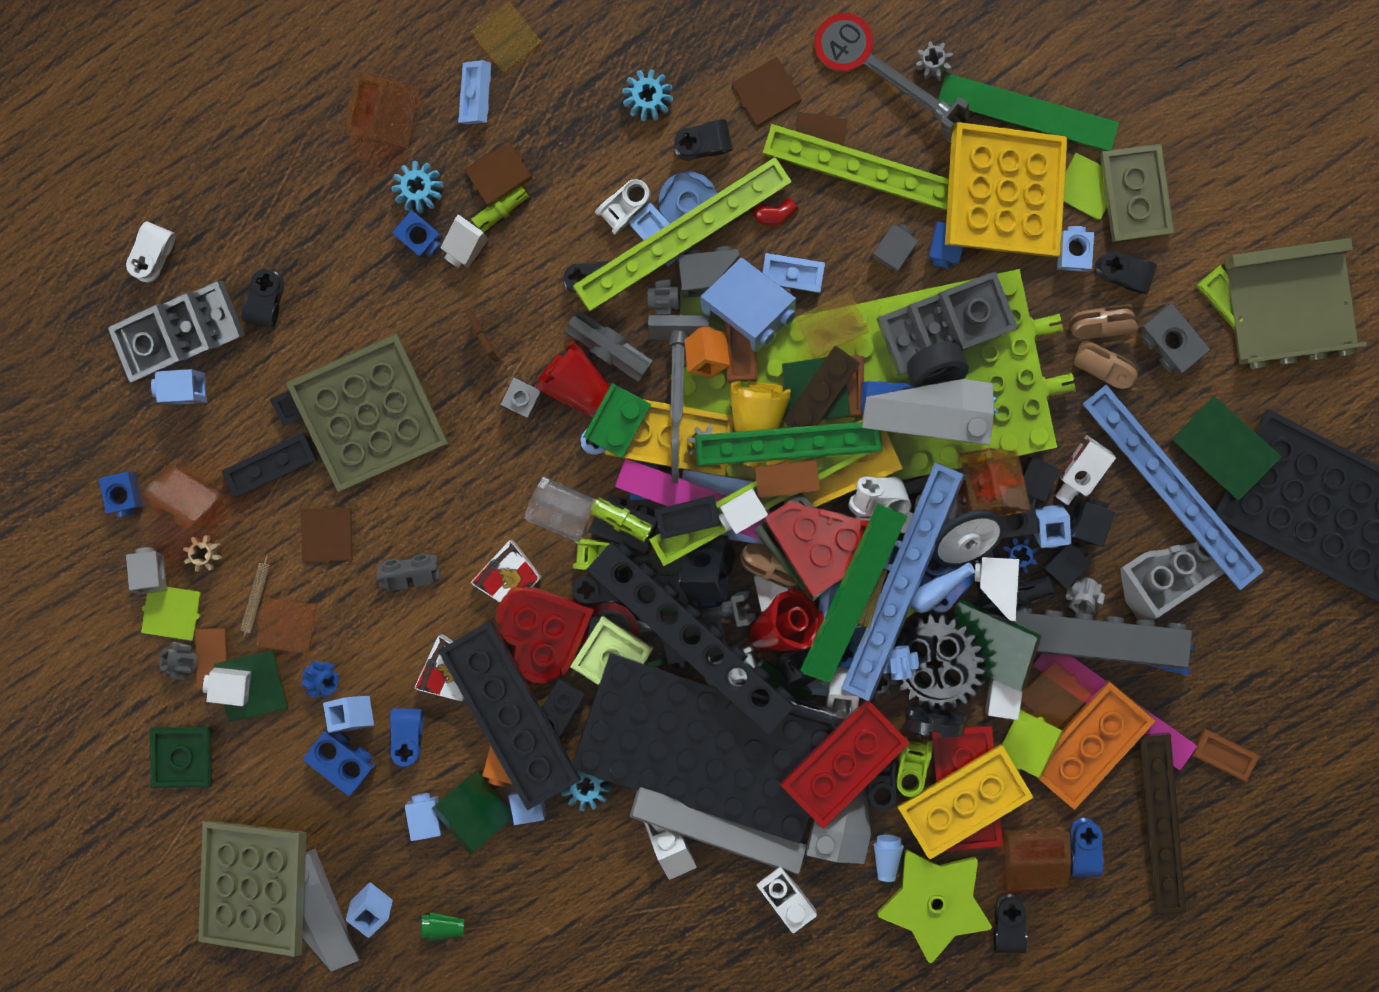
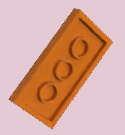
M1108 680L1063 729L1062 736L1041 779H1038L1075 810L1156 722L1155 719Z

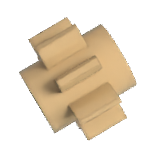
M205 535L202 542L197 537H192L193 545L183 548L185 552H188L189 557L185 560V564H196L195 572H200L203 565L208 570H213L214 565L212 562L222 559L220 555H217V548L221 544L209 543L210 535ZM206 548L208 553L204 555L205 558L199 559L197 554L201 552V549Z

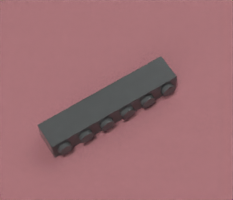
M1016 607V621L1012 622L1042 635L1037 650L1039 654L1179 669L1189 668L1192 630H1186L1185 624L1167 623V628L1155 627V622L1150 620H1136L1135 625L1124 623V618L1106 616L1105 621L1093 620V615L1075 613V618L1062 617L1063 612L1044 610V615L1032 614V609Z

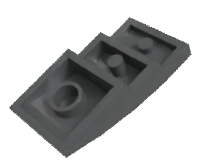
M996 271L876 319L898 376L907 372V363L913 355L930 345L940 342H952L958 344L963 351L1018 329Z
M216 281L193 293H185L164 304L154 305L108 327L130 383L155 375V372L168 370L245 337L223 281Z

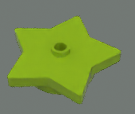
M908 849L905 850L902 887L878 910V917L912 931L929 963L934 962L955 936L987 931L992 928L973 897L978 860L975 857H970L939 865ZM934 899H940L943 902L938 908H932L931 903Z

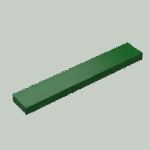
M945 73L938 96V101H944L950 106L954 104L958 97L969 103V113L1038 133L1066 136L1069 142L1101 151L1112 150L1119 122L949 73Z
M862 422L695 435L697 467L882 452L881 430L862 428Z
M877 503L800 671L804 674L828 683L831 682L908 517L904 513Z

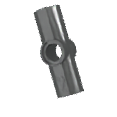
M580 310L572 317L564 330L590 348L589 351L610 366H616L623 373L638 382L644 377L653 363V360L628 344L629 341L607 326L603 327L592 317Z

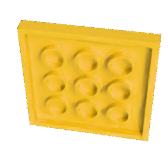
M962 122L954 123L951 137L945 245L1054 258L1059 257L1061 254L1067 137Z

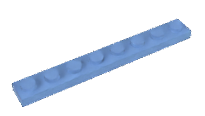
M1107 385L1082 404L1238 590L1243 589L1264 571Z
M940 463L934 464L841 689L867 701L872 700L934 552L939 531L947 521L965 474Z

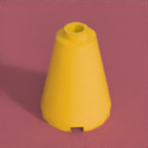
M741 381L731 383L730 396L734 431L779 429L791 397V390L788 388L783 392V386L764 382L750 381L749 387H741ZM761 462L743 463L751 467L761 466Z

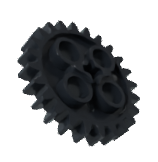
M936 612L931 613L928 620L924 615H921L917 618V623L914 620L907 623L908 629L903 628L899 633L903 639L897 638L895 646H909L910 653L917 652L919 661L918 669H913L914 676L902 679L904 683L900 686L899 690L902 691L908 688L910 690L909 700L915 696L919 697L918 706H922L928 701L930 710H933L938 703L942 711L949 708V703L956 709L960 706V700L966 704L971 700L969 694L975 696L979 692L976 685H982L985 682V679L979 675L988 671L986 666L980 664L988 658V655L979 654V650L985 644L975 643L974 640L978 637L979 633L976 632L970 635L968 633L969 623L960 627V617L958 616L949 622L948 613L941 615L939 620ZM934 635L937 636L938 643H936V640L933 638ZM947 639L954 641L957 646L956 652H952L947 648ZM918 641L927 646V654H923L918 650ZM937 657L938 661H943V665L941 666L939 662H935L934 658ZM950 669H955L959 672L961 676L960 682L952 679ZM922 671L929 673L932 679L931 684L924 682L921 677ZM940 680L944 685V688L940 686Z

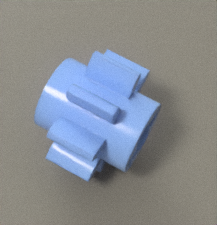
M907 645L893 647L883 674L890 673L891 680L913 677V669H918L919 667L917 652L910 653L909 646Z

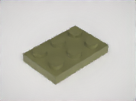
M1162 144L1101 152L1100 160L1112 243L1173 234L1174 228Z

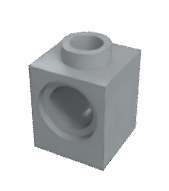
M513 377L500 405L531 419L543 393Z
M151 547L139 548L135 550V554L126 555L128 583L131 592L141 595L167 591L164 555L154 551V548Z

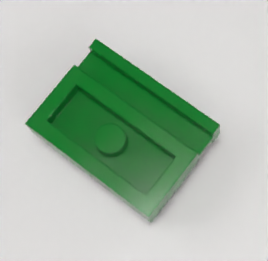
M612 383L583 438L622 458L651 404Z

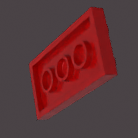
M864 700L780 785L824 829L910 742L870 701Z
M991 725L965 727L962 736L951 738L940 737V732H931L935 783L994 748ZM1001 819L995 820L945 851L1003 846Z

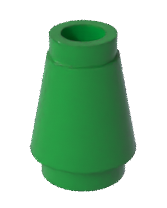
M429 912V915H421L420 939H428V942L463 937L464 919Z

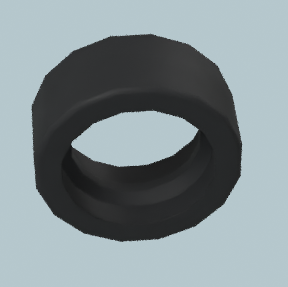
M940 342L930 345L913 355L907 363V372L913 387L917 388L964 379L969 372V365L962 348L958 344Z

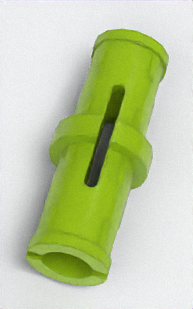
M521 186L491 207L487 206L475 217H472L471 220L479 230L485 233L486 230L503 217L505 219L510 216L509 212L530 198V196Z
M601 497L596 501L591 511V515L614 526V530L618 532L622 530L644 543L653 528V525L630 514V510L626 508L622 510Z

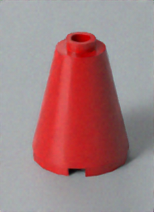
M571 341L564 347L568 352L564 356L557 354L538 378L540 383L535 384L534 387L542 393L593 418L610 386L579 345Z
M791 589L782 592L773 599L750 627L748 640L751 646L759 652L808 649L812 646L824 620L822 611L818 612L814 605L816 601H811L803 591Z

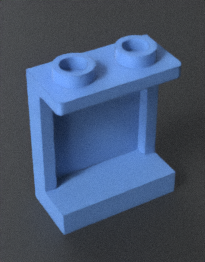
M741 257L701 295V309L710 319L716 314L748 338L751 342V349L757 352L763 346L767 347L770 345L776 333L783 326L787 327L793 322L796 317V298Z

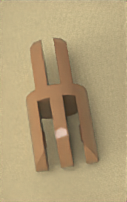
M1132 304L1081 311L1074 314L1069 322L1071 333L1078 339L1134 334L1138 331Z
M1089 340L1082 341L1079 344L1074 361L1076 367L1119 389L1130 388L1136 383L1138 371L1131 361Z
M752 543L745 546L742 550L740 563L747 571L789 590H796L798 587L797 583L766 546Z

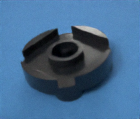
M929 704L927 709L908 706L906 708L905 727L912 732L930 736L931 731L940 732V737H959L964 734L967 714L957 711H942L939 704L933 710H930Z

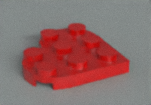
M513 587L497 606L495 616L496 627L504 639L514 645L513 659L524 678L533 683L546 684L548 680H553L561 674L562 676L565 675L572 665L594 609L590 605L541 589Z

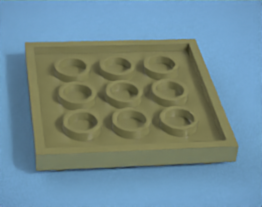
M398 333L286 382L338 492L448 444V440Z
M211 820L203 822L198 942L292 957L302 955L306 832Z

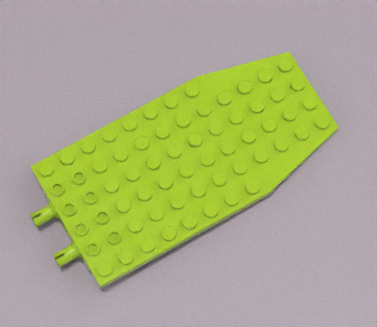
M1020 269L997 274L1018 329L963 350L969 365V372L964 379L993 383V397H997L998 400L994 403V408L998 412L993 417L990 445L886 431L903 469L883 478L897 477L905 480L929 475L935 463H940L951 469H958L1057 448L1047 400H1049V396L1076 392L1075 383L1062 386V383L1074 381L1072 373L1045 379L1044 376L1042 377L1035 341L1040 336L1063 333L1062 324L1049 326V324L1061 321L1059 313L1035 320L1029 316ZM971 280L795 317L789 326H783L776 333L770 345L767 347L763 346L757 351L758 381L753 382L783 386L784 392L786 389L782 364L827 357L836 345L851 356H864V382L881 381L912 384L908 372L898 376L876 319ZM687 367L684 368L683 407L733 416L730 396L731 383L727 382V369L725 368L711 378L689 373ZM750 381L741 382V387H749ZM788 406L786 408L783 420L789 412ZM863 417L824 419L818 425L856 423L863 420ZM782 420L780 428H792ZM761 462V466H768L766 462ZM743 463L727 464L725 476L723 477L754 482L756 481L755 467L746 466Z

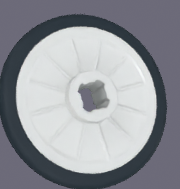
M977 510L952 519L940 529L932 558L935 562L944 566H961L982 558L1001 541L1005 531L1003 518L993 511Z

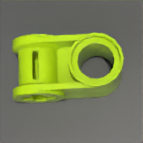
M575 538V543L578 546L576 563L573 564V569L586 570L610 542ZM627 565L621 566L619 570L626 568Z
M908 740L910 743L898 754L895 778L896 787L907 797L919 795L924 788L927 768L932 756L933 742L931 741L921 743ZM908 774H913L917 777V784L912 789L902 787V779Z

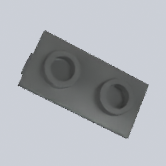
M419 554L412 559L402 561L390 559L379 564L376 578L379 580L381 590L386 589L387 592L407 589L409 588L407 578L410 577L413 579L414 587L435 584V581L441 580L440 571L437 568L438 556Z

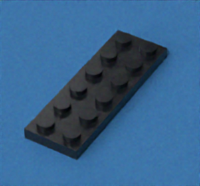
M492 620L438 650L527 811L582 780Z

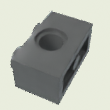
M1172 303L1164 306L1138 328L1142 333L1140 335L1142 342L1149 349L1152 350L1154 348L1161 356L1159 359L1160 363L1170 373L1173 371L1175 374L1183 373L1210 351V348ZM1168 333H1173L1178 338V345L1175 349L1169 348L1165 343V337Z

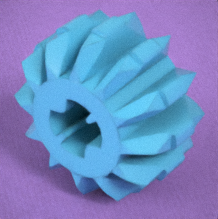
M639 70L637 71L639 81L631 77L627 79L628 84L632 88H623V95L629 97L623 101L625 107L633 106L630 111L632 117L641 111V121L645 122L647 120V113H652V118L656 121L659 119L658 109L664 114L668 113V108L663 103L673 102V97L666 94L672 90V85H662L666 79L663 74L654 80V70H649L648 78H644L643 72ZM647 89L650 90V93L655 92L652 95L653 100L646 102V98L640 99L643 97V91Z
M413 161L411 171L403 165L401 169L405 175L402 177L399 174H395L393 177L397 182L401 183L400 185L392 186L394 193H401L397 196L396 201L398 204L406 201L405 209L407 211H411L416 203L417 212L423 213L424 203L430 209H433L435 206L430 199L433 197L441 200L442 198L441 194L434 191L444 187L443 182L435 181L440 176V173L437 170L430 172L431 166L429 163H425L420 170L419 163ZM421 180V184L424 186L423 191L417 190L413 194L415 191L411 188L412 184H418Z
M577 771L582 780L563 790L562 796L573 795L568 803L570 806H573L577 800L581 801L579 806L581 811L585 810L586 802L588 801L593 810L597 809L595 798L605 803L607 797L600 791L610 792L612 786L602 783L607 780ZM584 778L591 779L590 784L594 783V787H590L588 792L582 791L583 786H578V783L583 782Z

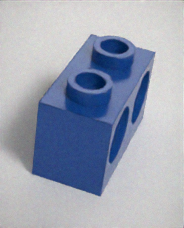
M326 729L302 759L350 797L376 764L371 761L373 756L361 747L356 749L348 743L350 738L344 732L328 733ZM324 743H332L336 747L337 752L334 758L324 755ZM353 761L359 765V776L354 777L347 773V762Z

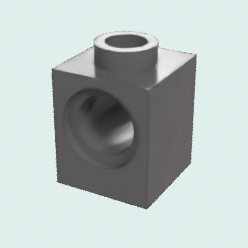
M900 223L899 226L893 224L871 257L894 273H897L918 242V239L913 237L915 232L904 224Z

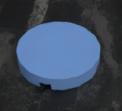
M693 171L679 173L670 177L662 186L659 194V210L662 216L669 223H672L716 195L717 192L712 182L704 175Z

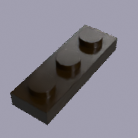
M835 345L783 421L792 428L818 426L861 362Z

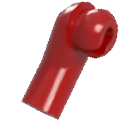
M788 198L778 208L765 206L764 203H760L753 208L752 214L761 225L779 226L799 208Z

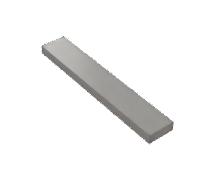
M640 787L636 793L629 816L775 868L781 866L786 872L795 875L799 874L807 846L803 843L799 844L689 808L677 799Z

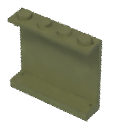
M1351 238L1235 254L1224 258L1229 278L1228 289L1232 315L1235 319L1234 329L1240 365L1250 364L1251 369L1269 367L1268 361L1279 360L1280 365L1298 362L1299 356L1309 355V361L1328 358L1327 352L1338 351L1339 357L1357 354V348L1367 346V342L1358 343L1345 257L1346 252L1353 250Z

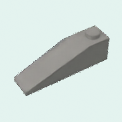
M959 379L866 397L862 428L990 445L994 417L993 383Z
M1198 541L1181 546H1172L1163 550L1145 552L1120 568L1125 602L1137 620L1150 621L1157 619L1225 574Z
M866 787L824 829L812 819L806 846L807 856L839 863H865L871 837Z
M316 849L306 852L303 939L332 972L360 959Z

